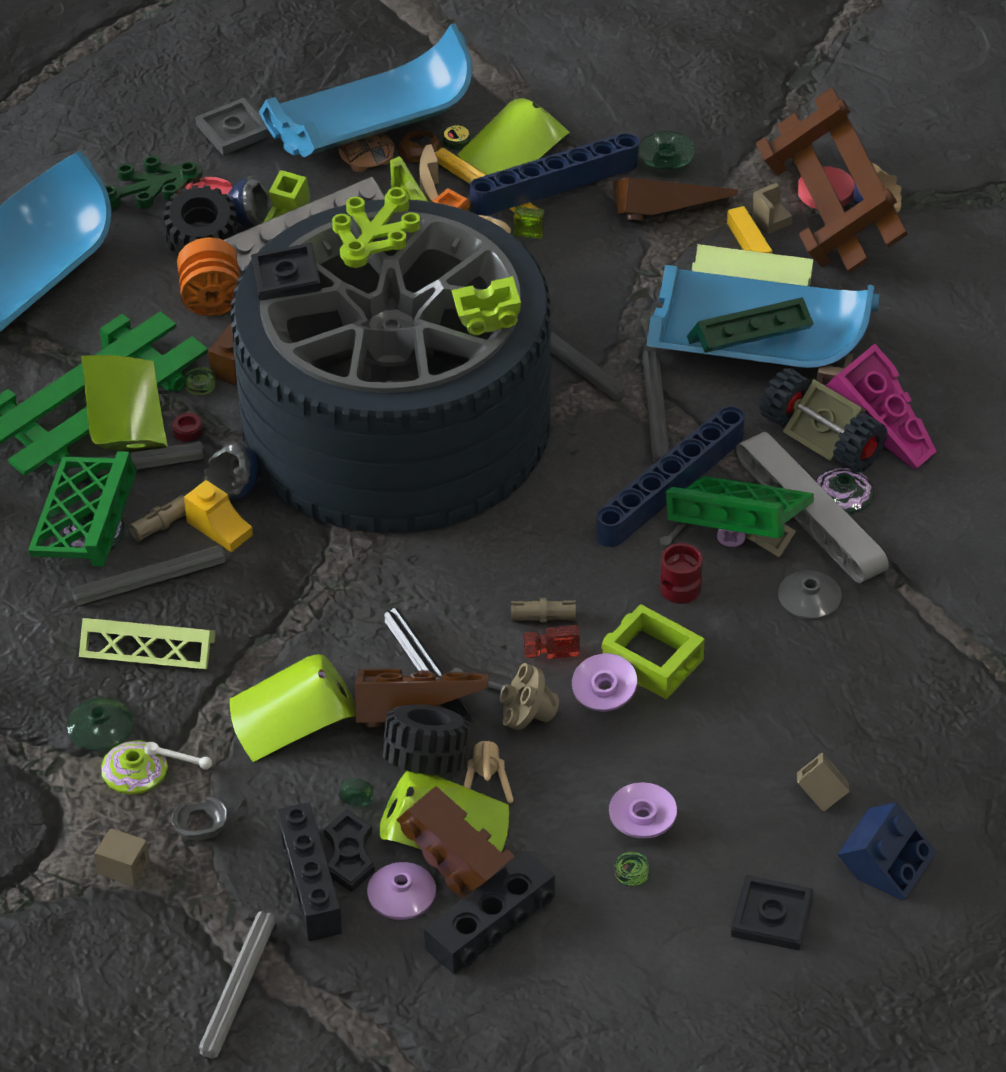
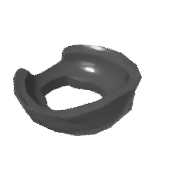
M210 796L206 798V801L192 805H186L184 802H181L176 806L172 814V825L177 833L187 840L197 842L206 841L217 836L227 821V809L224 804ZM204 812L214 822L212 828L196 832L190 831L187 827L190 816L195 813Z

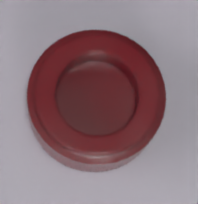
M194 413L180 414L172 422L173 434L180 441H194L203 434L202 419Z

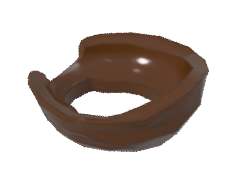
M419 129L413 130L402 137L398 144V152L405 161L420 163L421 155L426 145L413 144L410 139L429 136L432 138V141L427 145L432 144L434 152L442 148L439 139L430 132Z

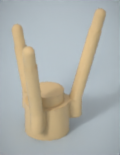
M491 741L478 742L473 747V759L467 761L468 770L464 787L471 789L475 772L484 776L486 781L490 780L491 775L498 772L507 802L512 803L514 799L505 772L504 760L499 758L498 746Z

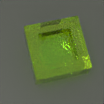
M516 206L514 211V235L542 239L544 234V209Z

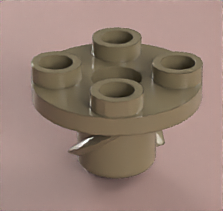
M523 663L520 666L510 685L506 684L500 693V702L504 704L503 725L514 730L523 729L533 718L542 722H549L554 718L559 708V697L545 685L543 671L527 663Z

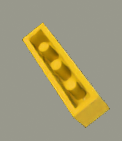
M745 206L728 210L727 224L742 249L772 254V249Z

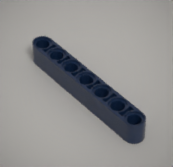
M630 133L618 134L476 178L470 183L469 210L476 215L487 216L633 170L638 164L640 139Z
M736 406L721 408L601 507L597 512L596 520L597 541L605 547L620 545L667 506L666 491L671 487L687 488L743 441L744 412Z

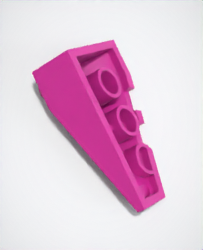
M874 344L837 374L826 386L866 410L865 414L884 424L888 431L885 434L887 439L883 442L884 446L916 470L937 451L922 420L915 416L909 404L912 400L908 392L904 393L897 377L900 375L896 367L879 347Z

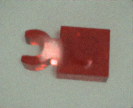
M578 625L546 628V634L542 635L536 632L523 634L525 644L523 648L526 658H534L542 653H547V659L580 656Z

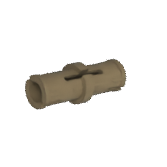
M180 495L162 507L156 506L152 508L151 512L145 517L129 524V530L133 538L140 542L154 532L168 529L171 523L185 516L184 496Z
M540 598V601H511V622L540 621V624H547V621L555 620L576 621L575 600L546 601V598Z

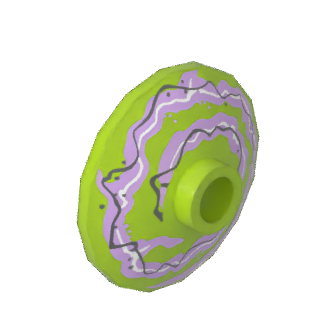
M138 740L124 742L114 747L104 757L101 765L103 779L110 788L119 793L130 795L145 793L156 788L164 780L168 770L166 756L146 754L145 745L148 742Z

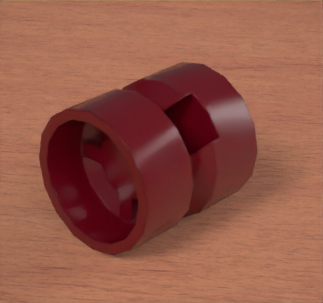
M678 543L668 546L663 551L661 556L660 590L665 599L682 604L694 601L700 595L703 558L701 552L696 547L690 544Z

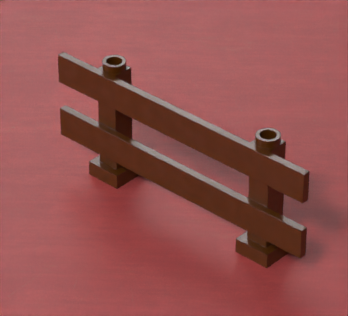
M830 88L814 99L818 108L816 112L803 121H800L796 113L792 114L777 125L781 136L772 142H769L764 137L756 142V145L764 161L777 176L787 170L784 162L791 157L793 158L825 223V226L815 233L809 227L799 233L808 253L823 267L831 262L828 253L837 248L847 271L851 273L869 261L857 236L863 229L875 222L888 247L907 236L908 232L894 207V204L897 203L896 198L882 184L848 117V114L851 112L848 105L842 98L839 99L833 88ZM829 131L864 199L846 212L812 145L814 141Z

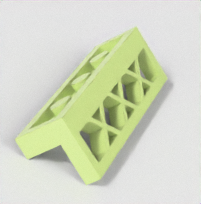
M698 244L696 261L692 264V271L810 286L814 260Z
M82 618L79 657L208 669L210 643L215 642L216 631ZM90 632L102 633L110 644L100 652L88 651ZM109 634H118L119 636L113 640ZM127 635L133 636L141 646L132 655H125L117 645ZM140 637H149L151 639L144 643ZM158 638L165 639L173 649L164 658H157L148 648ZM172 640H180L183 642L176 646ZM189 642L202 643L200 662L188 661L180 650ZM113 647L118 654L106 652ZM145 651L149 657L138 655ZM177 654L181 660L170 658L173 655Z

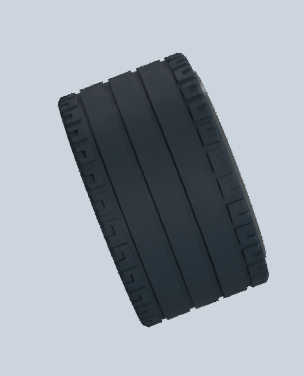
M385 199L365 201V213L370 222L385 205ZM409 199V210L395 212L385 225L400 222L401 217L405 213L413 212L420 216V229L416 232H405L407 241L405 248L371 254L367 264L359 268L345 265L340 257V248L343 242L339 234L333 231L332 218L337 214H346L351 218V232L354 237L358 239L362 234L353 217L347 213L346 205L335 207L301 220L280 232L258 251V253L312 243L322 291L259 300L252 259L249 261V265L244 268L243 276L237 281V287L233 292L234 299L231 302V327L243 441L245 447L253 450L257 456L259 476L262 477L263 483L271 487V491L275 495H279L285 503L291 504L294 509L302 511L322 522L356 531L408 533L437 529L467 520L494 507L498 502L506 499L512 491L517 490L521 483L528 479L529 473L537 467V462L541 460L543 450L547 446L551 426V305L548 284L545 281L544 273L540 271V265L534 260V256L525 249L521 242L516 240V237L507 233L502 227L466 210L435 202ZM388 236L374 239L372 242L387 240ZM513 276L521 301L516 325L493 332H484L480 335L470 334L467 327L462 325L458 316L451 290L472 285L477 290H484L491 285V281ZM434 352H439L465 364L433 376L429 374L427 360L434 356ZM352 356L350 374L347 377H340L323 371L332 364ZM364 362L370 363V378L373 382L362 381ZM417 363L419 376L417 380L407 382L389 381V367Z

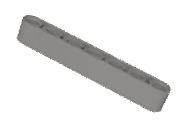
M762 432L736 446V453L741 464L761 485L814 493V502L793 518L855 582L862 583L888 570L889 562L882 548L770 434Z

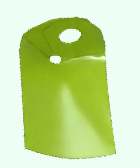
M518 98L508 103L457 155L481 172L489 175L540 159L556 143L571 133L536 103L524 98Z
M116 355L81 356L89 433L92 441L100 447L116 452H135L167 447L154 361Z
M322 654L306 657L229 699L231 720L235 733L253 762L323 727L356 715V704L351 692L332 663ZM319 670H323L327 678H320L318 676ZM336 681H338L345 690L347 698L339 690Z
M406 771L394 789L380 822V837L383 840H391L420 849L413 840L408 839L403 834L401 825L396 819L437 786L467 813V817L464 819L478 832L484 828L491 834V838L488 841L502 852L509 828V804L436 775ZM413 787L414 794L406 797L408 788ZM397 799L396 807L391 816L388 818L389 810L394 801Z

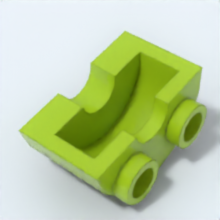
M513 276L491 281V285L484 290H477L473 285L451 290L462 325L467 327L468 332L472 335L493 332L501 328H511L518 322L517 315L520 312L521 301Z

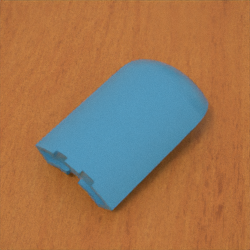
M456 23L450 24L443 37L435 46L403 66L280 104L276 97L265 100L259 114L274 139L281 138L285 143L284 149L294 156L300 154L302 157L438 116L453 107L469 87L472 76V63L465 37L459 32Z
M81 151L57 163L0 205V331L93 254L107 236L111 223V205L108 192L102 179L92 167L91 161Z
M665 265L659 301L662 302L663 307L656 308L654 315L650 318L646 346L804 368L826 366L841 360L858 345L867 330L871 312H878L880 294L875 293L874 285H868V290L863 291L835 290L681 270L677 266ZM802 297L814 323L810 329L707 353L704 352L701 342L689 344L687 335L698 321Z

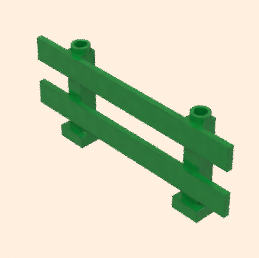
M160 311L133 330H131L130 319L124 314L119 315L101 327L102 350L95 355H116L154 361L157 387L161 385L169 392L171 390L178 392L186 383L182 370L207 354L208 348L191 336L164 355L157 352L150 345L176 328V323ZM82 363L19 405H17L16 395L9 389L0 393V445L15 436L27 446L8 459L9 464L24 476L45 462L52 467L54 464H59L62 457H72L68 453L67 448L89 433L87 407L49 432L35 422L85 389Z

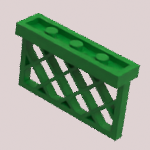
M118 451L115 458L62 457L28 549L31 557L90 559L92 566H105L137 474L130 452ZM69 468L83 469L71 478H68L66 475ZM102 469H111L110 473L100 479H97L94 475ZM88 477L93 481V483L81 490L75 486ZM71 488L74 494L60 502L58 499L59 494ZM99 489L102 492V495L92 502L85 498ZM81 500L85 506L71 514L67 508ZM63 512L66 517L51 525L49 522L50 518ZM92 513L94 515L92 521L83 526L77 522L79 519ZM73 524L76 530L62 538L58 532ZM52 535L58 540L50 546H41L42 541ZM82 536L86 540L83 548L69 546V544Z
M703 476L685 489L671 487L666 491L667 515L670 521L778 539L785 534L784 523L814 502V493L708 476Z

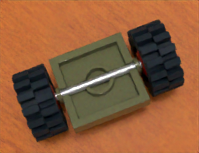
M790 368L783 369L782 373L776 374V380L772 379L769 382L771 386L769 388L766 387L764 391L766 395L761 398L763 403L760 405V413L765 418L785 428L783 430L785 434L831 462L835 463L837 461L855 473L867 470L868 465L871 466L874 463L873 459L878 458L880 455L878 452L885 445L883 442L887 439L885 434L888 431L884 424L865 414V409L815 379L811 383L809 379Z

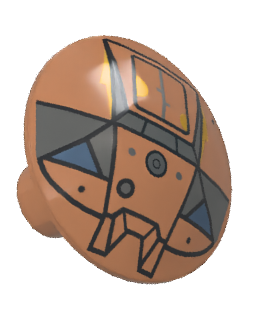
M384 133L339 146L340 157L350 164L351 169L355 172H363L367 168L389 164L390 160L393 159L394 143Z

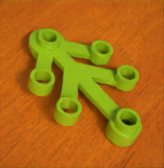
M394 187L388 190L384 198L385 205L371 222L365 213V201L363 198L351 197L347 199V213L353 217L362 233L358 239L351 232V218L348 215L337 214L332 218L333 231L339 234L343 242L340 248V257L345 265L359 268L367 264L371 254L392 249L401 250L407 245L405 232H416L420 229V216L413 212L405 213L401 217L400 222L385 225L395 212L409 210V196L403 188ZM388 236L387 240L372 242L374 239Z

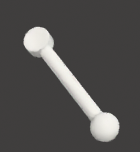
M148 742L145 745V753L148 755L160 754L198 764L205 770L212 766V760L209 757L198 758L158 747V744L154 742Z

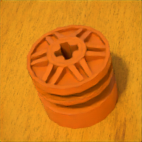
M210 237L196 239L186 244L179 252L177 259L180 293L183 304L189 311L202 316L222 315L230 311L231 302L234 299L233 292L240 278L236 250L230 243L222 239Z

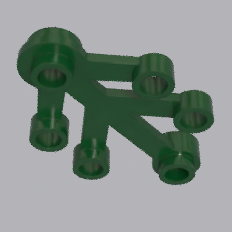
M149 156L143 160L144 169L147 173L134 171V167L131 164H122L117 167L119 180L136 181L138 183L118 189L113 185H106L105 187L110 199L111 210L120 207L122 197L136 194L137 207L147 209L153 206V201L161 190L163 198L171 201V197L175 193L179 195L180 190L193 181V184L200 182L203 172L202 167L194 162L187 161L176 166L161 163L160 158L157 156ZM159 172V173H164L165 175H157V174H150V173Z

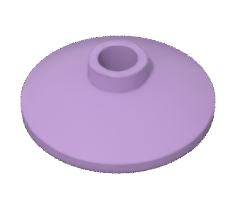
M604 653L587 658L580 663L572 676V690L575 698L584 707L594 711L605 712L622 707L633 697L637 688V675L634 667L629 661L615 654ZM604 686L610 687L609 689L601 690Z
M633 783L621 788L614 794L609 804V816L613 825L622 833L634 838H653L665 833L672 827L677 816V805L673 796L664 788L652 783Z
M407 862L392 863L382 867L371 877L367 888L368 900L372 908L380 915L394 920H408L422 915L432 906L436 897V884L432 875L419 865Z

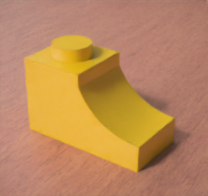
M205 480L184 496L187 523L228 551H234L253 536L252 526L236 512L229 501L228 494L209 481Z

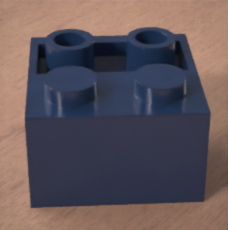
M898 802L869 808L837 855L857 880L903 900L907 898L937 851Z

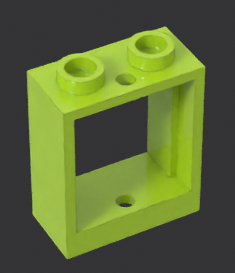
M640 604L632 613L626 614L621 625L613 633L610 632L605 636L601 649L603 654H615L629 661L635 669L637 684L667 700L704 660L705 638ZM640 631L677 650L662 667L625 648Z

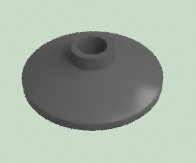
M806 570L795 572L787 576L778 588V601L781 607L788 614L799 619L819 620L832 615L841 604L842 592L838 583L830 576L818 571Z

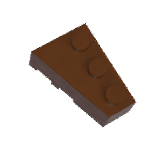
M435 786L396 820L401 825L403 834L408 839L413 840L423 851L425 860L431 866L436 867L445 877V882L449 889L459 894L463 899L485 883L515 856L508 849L503 853L500 852L488 841L491 838V834L484 828L478 832L464 819L467 817V813Z

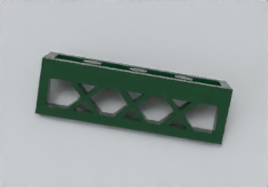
M802 297L698 321L687 335L689 344L701 342L704 352L707 353L810 329L814 323Z

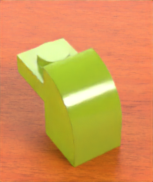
M280 170L269 190L272 207L264 222L309 204L310 192L306 177Z

